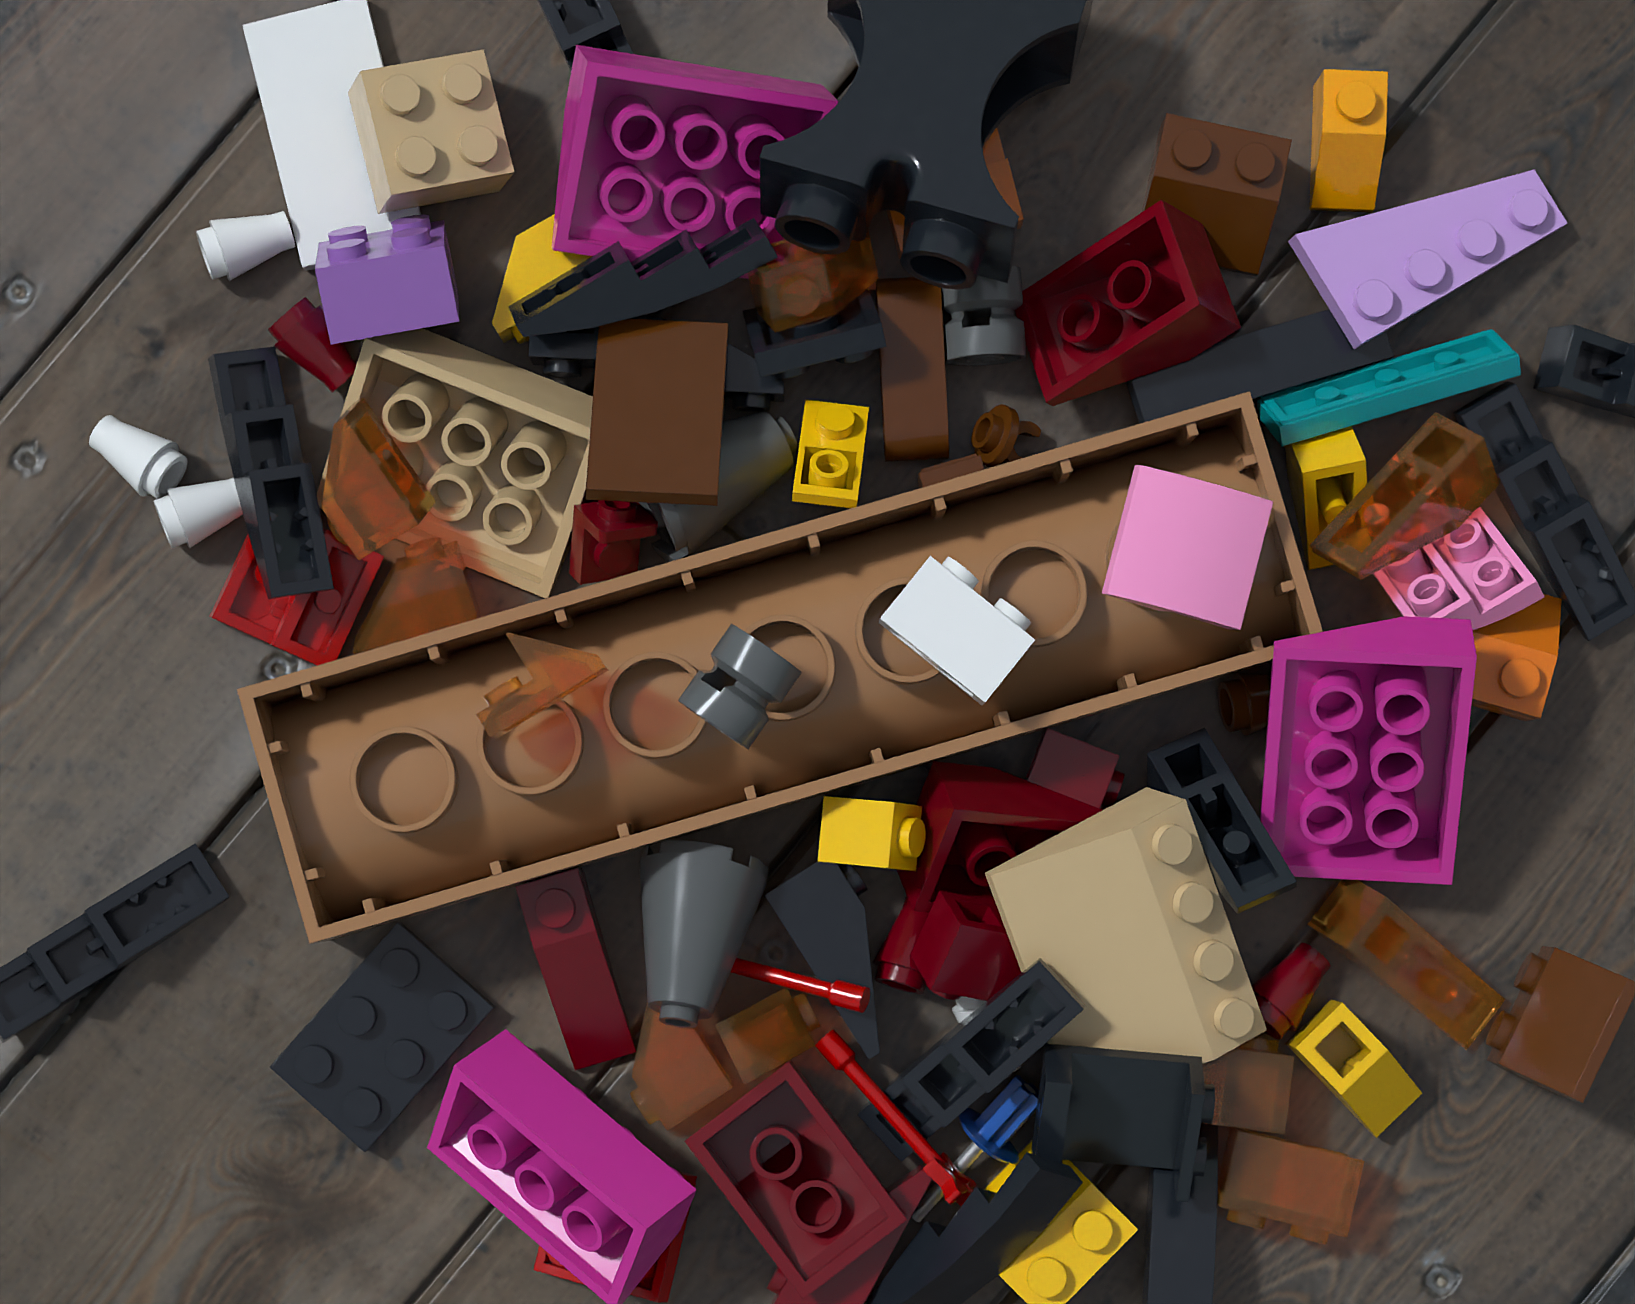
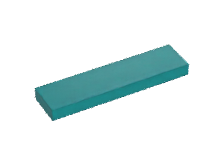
M1489 329L1257 399L1259 419L1280 445L1286 446L1521 375L1520 357L1494 330Z

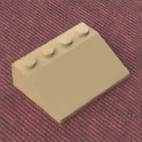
M423 328L365 338L317 491L319 508L540 597L549 598L571 546L574 505L588 503L589 501L586 499V478L593 396Z
M1146 787L985 872L1021 972L1041 958L1085 1005L1084 1010L1048 1041V1044L1202 1057L1203 1064L1219 1058L1267 1030L1186 799Z

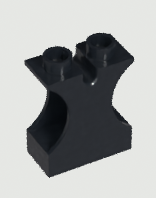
M828 0L827 17L848 42L857 62L858 70L846 94L825 117L797 135L763 146L759 157L761 215L775 218L774 225L777 232L790 243L808 251L835 255L846 252L852 240H865L870 222L876 214L886 210L896 211L905 217L903 252L900 262L902 267L915 278L933 286L955 290L972 287L978 275L1008 283L1012 268L1019 216L1005 202L994 185L985 163L983 149L1001 121L1019 105L1039 93L1054 87L1070 84L1090 20L1093 0Z

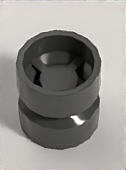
M1012 265L1008 283L978 275L975 284L970 288L960 290L941 288L942 310L952 315V320L943 326L945 364L954 366H986L1012 363L1026 359L1024 321L1014 316V311L1023 305L1020 267ZM990 317V325L976 326L975 318Z
M731 624L711 652L714 662L712 670H699L678 699V702L749 750L769 721L765 710L766 706L769 703H781L802 672L769 647Z

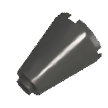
M765 411L723 421L718 506L638 502L658 521L657 533L661 539L651 545L659 556L667 563L690 556L793 467L792 453L798 450V445L788 423L782 417L774 420Z
M661 841L659 853L656 854L653 853L649 845L643 847L639 867L648 1007L660 1013L659 1021L661 1023L678 1028H696L698 1020L708 1019L713 1016L767 885L768 867L760 859L750 855L749 867L732 861V848L698 841Z

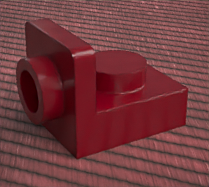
M599 500L598 502L574 505L569 574L582 585L607 581L637 572L640 538L656 536L658 521L638 502Z

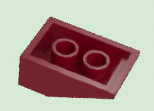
M1162 199L1022 291L1023 305L1015 310L1017 318L1024 321L1025 342L1045 401L1051 406H1056L1188 361L1241 328L1203 224Z
M933 761L916 804L922 806L921 820L925 825L926 831L924 849L921 855L917 857L916 871L896 870L913 911L930 912L939 890L995 901L985 872L1101 812L1103 809L993 767Z
M792 1060L788 1061L684 1141L802 1300L907 1220V1217Z

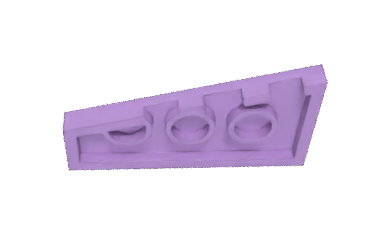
M1534 169L1298 233L1288 242L1353 349H1356L1558 231L1567 224V221Z

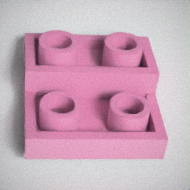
M1135 465L1102 594L1154 610L1174 612L1226 629L1241 630L1273 501L1184 475L1143 465Z
M1481 507L1429 538L1426 537L1416 524L1362 557L1369 570L1403 617L1471 619L1472 630L1504 619L1544 598L1536 579Z

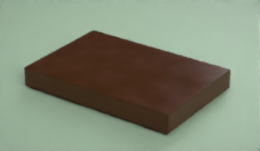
M625 319L599 326L586 478L587 500L718 506L728 323Z

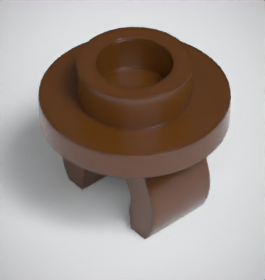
M1000 404L981 415L977 420L972 432V445L975 447L974 450L977 456H981L983 465L994 467L1021 459L1022 457L1018 456L1014 449L1017 436L1040 437L1041 429L1033 422L1019 421L1018 413L1014 408Z

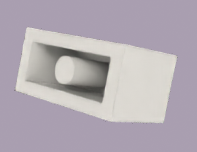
M930 556L881 616L879 624L980 705H983L1035 641L1032 636L1025 632L1031 621L1002 598L994 606L973 590L979 580L948 556L941 565Z

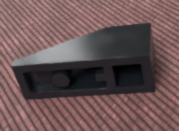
M1205 728L1147 753V787L1186 799L1217 890L1237 914L1297 887L1295 877Z
M817 861L767 893L765 897L819 980L830 983L842 980L870 989L869 1003L863 1013L838 1006L835 1007L868 1059H871L880 1053L865 907L858 898L868 888L853 865Z

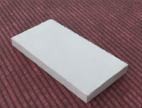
M340 0L242 25L302 268L305 271L315 269L319 242L329 241L328 233L351 226H365L367 234L391 230V222L396 219L421 215L419 207L378 214L348 96V91L360 71L384 67L368 0Z

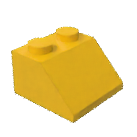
M1032 1140L1018 1153L1019 1162L1026 1152L1031 1153ZM1062 1160V1164L1069 1165L1083 1183L1043 1232L999 1274L1027 1304H1066L1138 1230L1070 1160ZM1009 1163L984 1189L997 1193L1018 1163Z

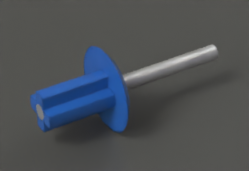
M1016 1075L982 1114L967 1108L959 1115V1121L963 1130L973 1141L953 1163L959 1172L964 1174L983 1151L1001 1162L1012 1164L1019 1162L1018 1152L1010 1142V1139L1036 1111L1039 1090L1032 1083L1027 1084L1019 1075ZM937 1183L920 1200L912 1215L915 1221L920 1222L944 1196L941 1187Z

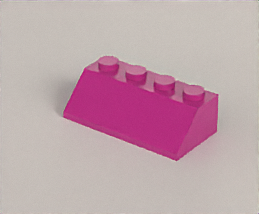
M507 1029L453 1066L427 1149L605 1303L623 1304L681 1230L697 1189L687 1182L676 1169L668 1166L637 1140L631 1131L618 1124L593 1103L581 1089L568 1082L543 1061L537 1052L524 1045Z

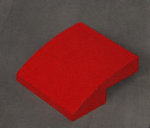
M323 529L334 589L268 600L249 534H247L209 617L315 665L337 660L384 556L327 529Z

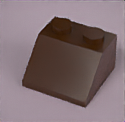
M1166 113L1158 132L1142 212L1161 199L1203 224L1219 269L1257 277L1279 204L1292 139Z
M1542 946L1538 955L1532 952L1528 954L1516 975L1514 987L1520 989V992L1510 1013L1502 1010L1491 1026L1486 1039V1045L1492 1047L1487 1061L1555 1095L1583 1103L1635 996V981L1556 947Z

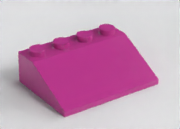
M576 45L564 111L552 249L554 251L594 256L619 241L632 262L686 229L700 250L754 218L778 257L739 278L801 286L808 250L800 248L784 239L775 228V218L761 215L759 157L764 145L782 141L808 129L825 117L839 101L821 84Z
M1404 616L1274 641L1260 821L1294 877L1452 885L1477 660L1471 619Z

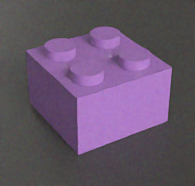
M412 215L392 221L391 230L367 234L365 226H351L328 233L329 241L319 242L315 273L331 345L459 322V295L444 220L430 222L429 215Z

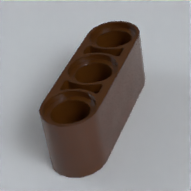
M915 277L876 279L877 313L882 323L887 346L879 348L885 462L948 459L949 429L941 287L930 285Z

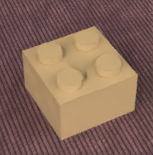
M484 49L362 70L348 91L378 214L499 192L515 172Z

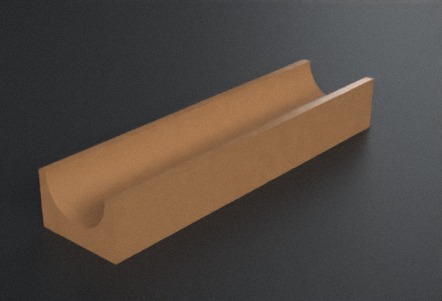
M1249 391L237 689L308 940L312 944L335 940L643 849L647 845L660 844L661 841L677 839L933 763V761H941L1047 728L1056 727L1269 664L1273 660L1274 641L1323 632ZM1135 465H1143L1184 475L1273 501L1241 630L1226 629L1174 612L1158 611L1102 594ZM930 556L941 565L948 556L979 580L973 589L976 593L993 606L1002 598L1031 621L1025 632L1032 636L1035 641L983 705H980L879 624L881 616ZM731 624L769 647L802 672L781 703H769L766 706L765 710L769 721L749 750L678 702V699L699 670H712L714 662L711 652Z

